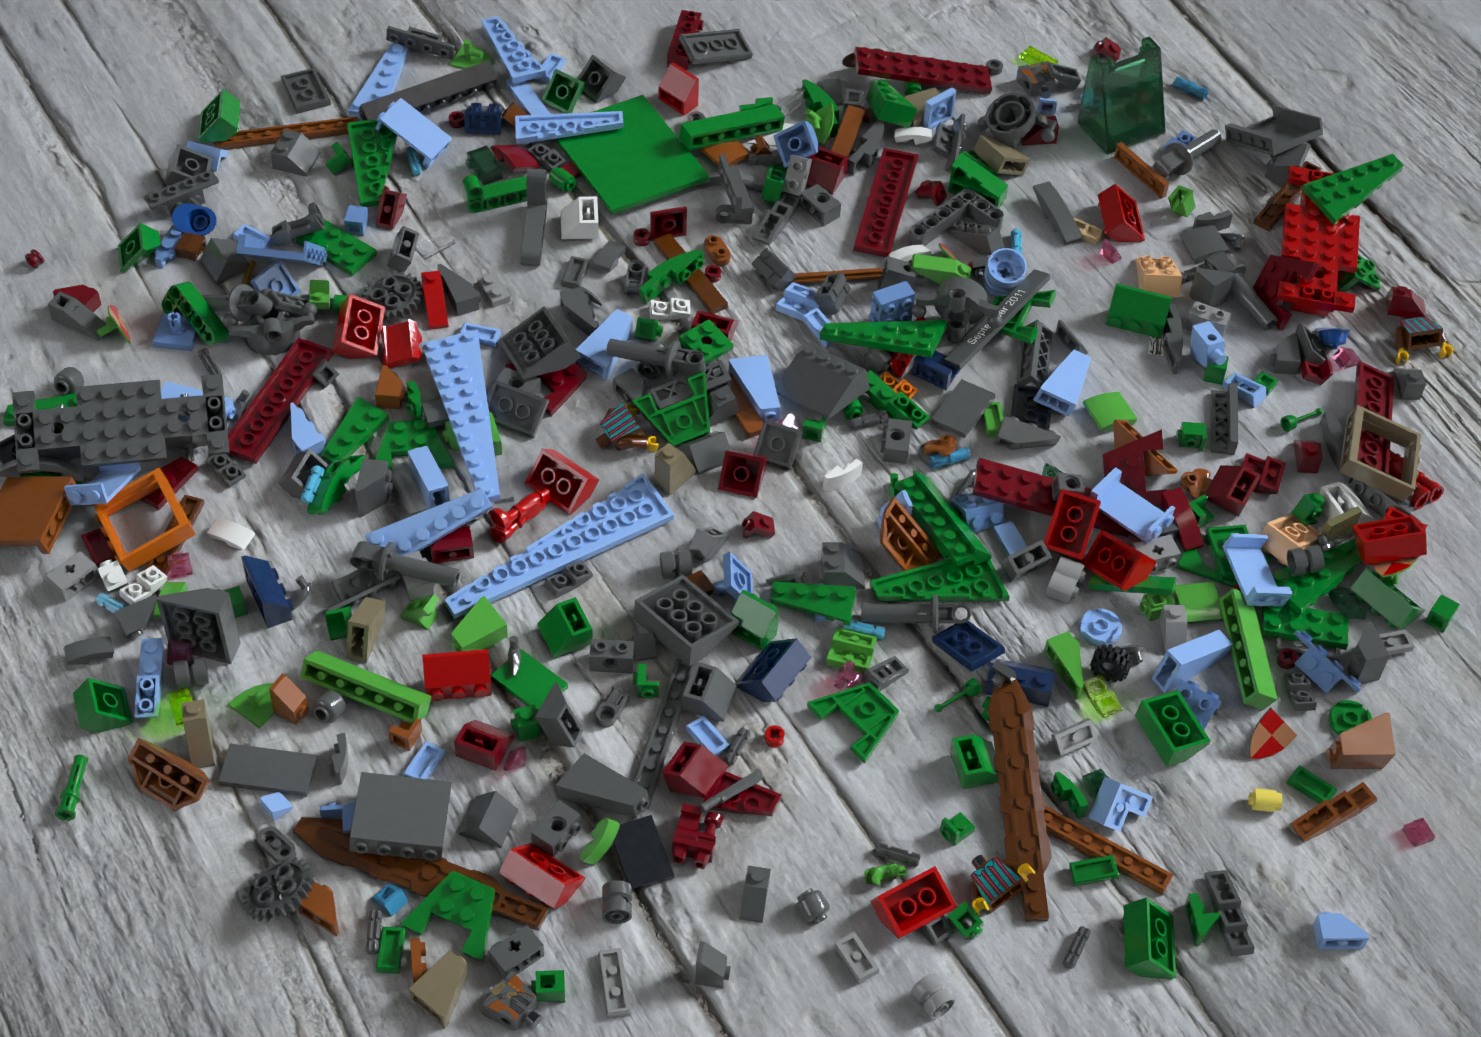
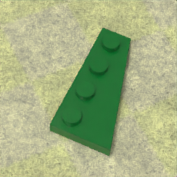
M357 397L322 452V460L331 464L334 460L347 459L389 420V414L364 399Z

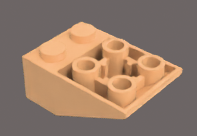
M1143 255L1141 258L1136 257L1139 289L1180 298L1182 275L1173 259L1168 256L1152 258V256Z

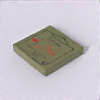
M1357 506L1326 521L1321 534H1325L1327 541L1336 539L1346 540L1352 537L1354 534L1352 525L1358 524L1362 510Z

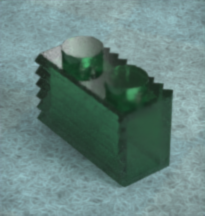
M487 145L467 152L466 165L468 169L473 170L474 175L483 185H489V183L503 179L502 165Z

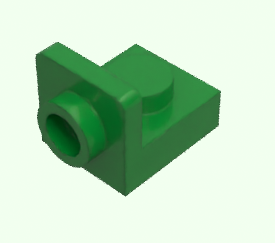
M959 812L950 820L946 817L942 819L940 832L945 840L950 841L955 846L975 832V826Z

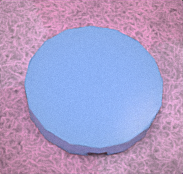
M1098 608L1094 611H1087L1082 616L1079 627L1081 635L1090 644L1096 646L1106 644V646H1109V644H1114L1120 638L1122 625L1119 622L1118 616L1112 611Z

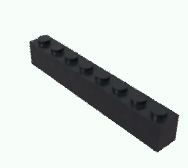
M488 60L360 105L358 112L363 121L377 119L382 112L386 113L388 111L387 108L393 101L396 103L402 98L418 112L425 113L435 106L442 107L447 102L459 101L464 96H474L481 90H491L494 88L498 78Z

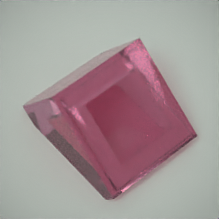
M1104 239L1100 253L1111 264L1121 260L1122 257L1117 249Z
M1340 347L1332 356L1340 369L1357 366L1361 361L1353 349Z
M176 640L168 641V665L173 666V662L180 660L191 661L193 655L189 643Z

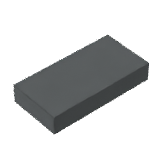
M571 256L562 278L561 286L574 289V286H581L590 264L589 259Z

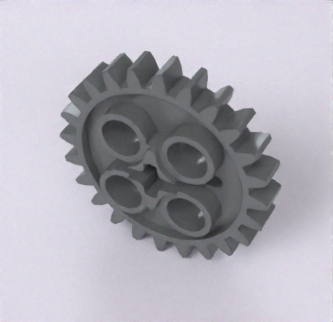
M397 270L393 274L387 271L386 276L380 274L379 279L373 277L374 282H367L368 287H363L364 292L361 293L363 299L385 307L384 318H387L388 322H390L391 318L397 321L400 316L405 319L406 313L412 315L411 310L417 311L416 305H421V300H423V289L420 281H417V277H412L411 273L405 275L404 271L398 274Z
M287 857L284 862L278 859L275 865L270 862L269 868L262 867L260 874H253L255 876L254 880L247 881L250 886L243 888L245 893L241 895L243 899L241 904L246 913L253 920L257 918L259 922L263 919L269 922L272 917L278 920L280 914L286 917L287 911L291 910L294 912V906L302 905L301 900L309 897L306 892L313 890L311 885L315 883L313 879L315 875L308 863H305L303 859L298 860L297 857L292 859V861Z

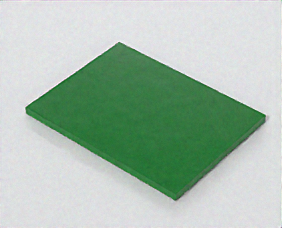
M643 95L593 111H622L623 128L554 139L569 160H572L582 177L612 215L709 181L708 173Z

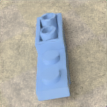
M141 638L139 676H137L135 718H158L165 663L163 661L165 641L163 638Z

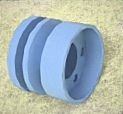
M1002 248L993 252L988 259L983 273V284L987 291L996 297L1009 295L1023 281L1027 269L1025 258L1018 251L1009 248Z

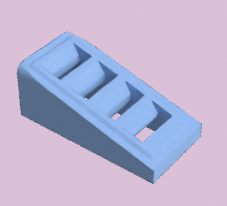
M1236 372L1223 382V386L1228 389L1229 383H1236L1238 381V397L1253 407L1259 405L1266 398L1265 386Z

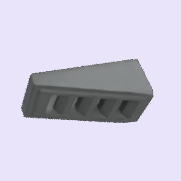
M1050 62L1047 63L1051 77L1066 86L1076 89L1082 81L1077 69Z
M894 656L866 669L861 681L863 684L871 682L879 691H882L906 675L909 669Z

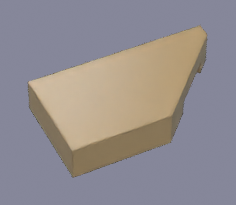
M1074 218L1083 237L1081 240L1097 245L1104 235V230Z

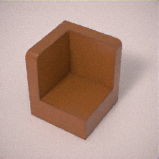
M514 102L501 114L514 127L515 116L528 115Z
M416 718L413 724L403 721L399 727L392 725L388 731L390 743L410 751L422 732L421 719Z

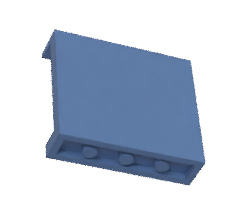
M238 234L236 253L255 259L282 260V262L323 266V262H326L327 252L324 251L325 247L308 241H304L303 253L265 249L266 241L249 235Z

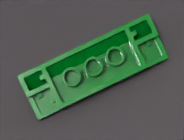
M913 470V476L895 482V489L899 493L906 490L913 505L912 517L945 559L950 558L957 567L967 562L976 565L992 558L991 554L929 477Z

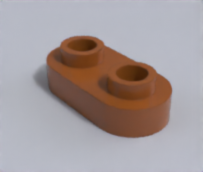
M715 235L705 238L704 249L712 262L718 266L729 264L731 253L723 240Z
M410 938L413 983L427 972V964L422 963V956H426L425 942H420V938Z

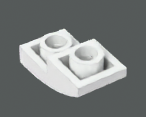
M923 127L895 129L894 138L896 143H906L914 139L915 145H924L933 141V131Z
M911 245L893 251L888 255L889 257L908 262L914 254L931 256L932 253L924 245Z
M671 298L669 303L651 300L649 304L650 319L675 320L690 317V300Z
M855 459L843 469L837 465L834 469L828 470L823 477V490L838 489L859 478L862 473L863 463Z
M220 517L216 519L207 532L211 538L225 541L229 547L241 550L246 548L255 535L252 530Z
M153 565L138 573L135 582L120 589L119 596L132 605L155 593L167 581V576Z

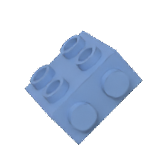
M904 281L872 293L869 314L870 322L912 320L911 310L914 306L915 292L908 282Z

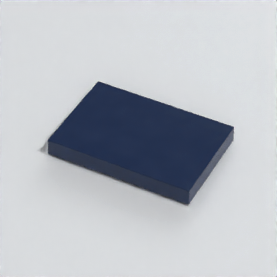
M969 621L955 623L932 636L933 644L971 672L1005 653L1004 646Z

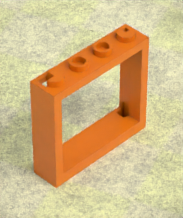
M160 468L124 486L108 503L93 504L97 512L94 517L99 524H103L100 529L106 538L109 537L110 540L107 543L113 553H117L114 556L115 559L118 560L120 566L124 565L128 572L196 535L170 483ZM161 488L179 525L135 550L126 553L109 516Z

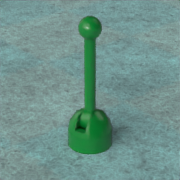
M1317 408L1314 412L1298 418L1293 415H1286L1280 420L1281 427L1287 432L1297 427L1298 421L1314 415L1320 416L1323 411L1321 408Z
M975 678L968 680L964 684V691L942 704H936L934 710L941 712L945 706L964 695L970 697L982 693L981 685Z

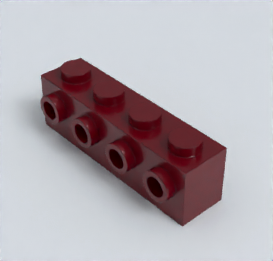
M681 10L667 53V67L671 63H675L684 70H688L689 63L692 64L679 40L680 34L703 31L704 20H701L702 13Z

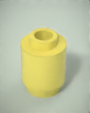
M1254 788L1253 792L1248 794V805L1255 811H1280L1282 807V793H1277L1276 790Z

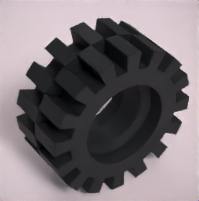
M1106 644L1102 645V647L1098 646L1094 651L1090 669L1094 671L1093 674L1095 676L1100 675V679L1106 678L1107 682H1110V680L1113 683H1117V680L1121 682L1127 678L1132 664L1130 654H1125L1126 650L1124 649L1119 650V646L1113 648L1112 644H1109L1108 647Z

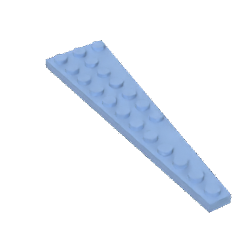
M478 329L421 343L423 353L475 491L482 488L490 503L501 500Z
M643 473L624 485V488L619 492H613L608 495V499L605 501L597 502L586 513L578 514L574 519L567 521L529 545L523 553L518 556L515 554L502 566H496L493 568V572L477 578L473 583L466 585L447 597L445 605L454 619L469 613L483 596L492 603L564 570V567L581 560L584 561L674 520V513Z

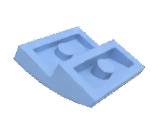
M792 282L785 289L784 297L776 304L775 310L802 321L803 315L819 307L814 299L818 291Z

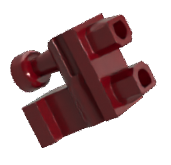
M683 803L672 841L673 862L683 864L686 857L694 858L693 866L703 870L708 862L712 863L716 843L715 831L721 827L723 817L718 813L708 812L704 819L707 827L705 832H700L702 810L699 806Z

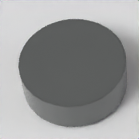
M997 59L988 60L986 67H988L989 74H1001L1003 63Z

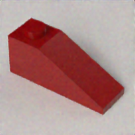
M440 270L422 272V289L429 329L449 327Z

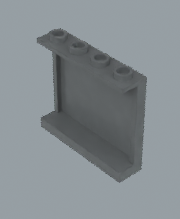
M1272 105V117L1246 128L1231 123L1225 125L1226 141L1228 143L1272 156L1323 135L1321 117L1277 105Z
M361 772L350 834L349 851L441 861L452 782Z

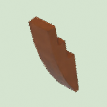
M1362 782L1348 792L1343 791L1330 801L1326 799L1291 822L1290 825L1299 837L1306 842L1367 809L1377 802V797Z

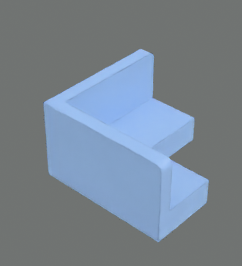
M1104 777L1090 811L1089 819L1121 831L1128 811L1145 817L1153 796Z

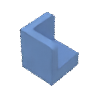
M348 206L344 218V226L347 233L364 236L369 221L367 207Z

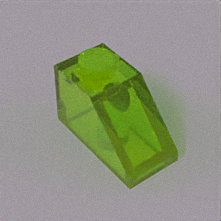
M188 688L166 694L176 726L181 725V727H184L181 703L193 701Z

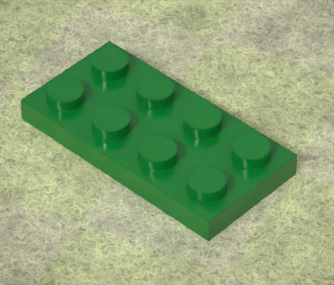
M325 219L324 230L296 237V243L304 247V241L325 247L324 251L327 252L326 261L351 276L377 256L375 248Z
M1284 604L1283 607L1262 606V636L1301 641L1294 632L1296 630L1300 632L1304 630L1313 638L1311 642L1314 645L1319 644L1324 647L1339 648L1341 650H1346L1348 647V615L1306 608L1305 613L1300 615L1287 604Z

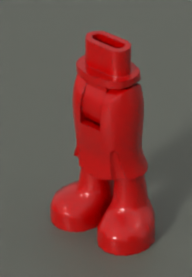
M1390 450L1389 474L1401 480L1404 457ZM1419 471L1416 478L1417 487L1411 498V505L1417 510L1422 508L1428 500L1430 502L1437 501L1443 495L1444 488L1439 483L1426 477L1425 473Z
M545 488L542 491L537 490L534 493L528 494L507 512L500 508L490 510L488 516L494 525L490 527L489 531L493 539L498 543L507 541L518 528H522L527 521L537 516L541 510H544L546 504L550 502L549 490Z

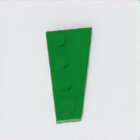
M773 581L770 602L792 610H804L806 614L813 616L815 614L825 616L827 620H839L843 624L851 626L856 587Z

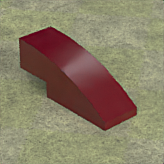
M1179 487L1162 492L1161 504L1164 510L1167 511L1171 506L1175 507L1173 517L1179 528L1177 539L1183 550L1187 552L1204 547L1197 520L1182 488Z

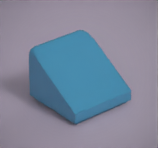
M387 884L372 898L376 904L391 916L408 903L402 889L392 884Z

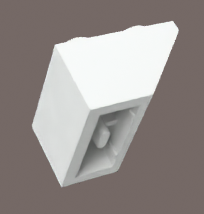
M597 196L578 197L561 210V239H599Z
M1336 482L1321 488L1319 494L1327 503L1322 510L1328 520L1358 506L1362 510L1358 524L1372 521V516L1350 487L1341 482Z

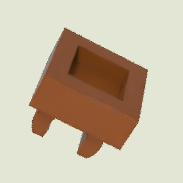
M761 134L754 137L757 144H753L750 147L754 152L753 154H756V156H759V154H773L769 144Z

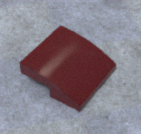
M492 145L490 147L499 162H506L512 172L527 171V168L538 169L540 167L534 157L518 145Z
M1246 453L1241 466L1261 475L1253 492L1264 494L1278 493L1286 463L1270 456L1263 460Z

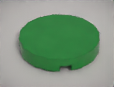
M1352 700L1337 702L1330 709L1328 716L1329 726L1337 735L1372 719L1368 709L1366 711L1362 704Z

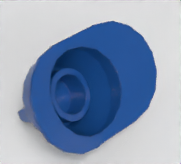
M185 203L175 208L172 213L174 226L185 233H194L200 236L207 235L214 230L217 222L216 215L211 209L199 205Z
M1340 328L1314 329L1319 332L1321 344L1329 346L1330 350H1335L1338 346L1344 345L1350 331L1349 329Z

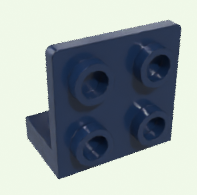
M471 103L465 110V133L501 134V114L504 107L499 106L497 103H490L489 106H482V103Z
M934 351L932 357L918 355L915 357L912 375L947 390L960 370L945 364L944 359L947 355Z

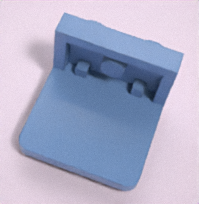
M972 493L958 494L955 498L951 499V504L963 512L964 522L972 532L1006 523L1004 506L1001 502L975 496Z
M1181 680L1175 691L1179 690L1203 730H1205L1215 710L1218 711L1222 704L1218 699L1219 695L1209 690L1205 693L1199 689L1200 685L1191 680L1187 682Z

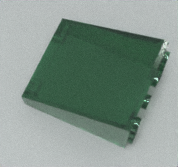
M1150 36L1142 39V46L1139 49L1138 55L1115 63L1111 58H1107V62L1102 63L1099 61V55L1090 57L1077 123L1107 155L1115 152L1116 145L1120 142L1130 147L1165 134L1161 48Z

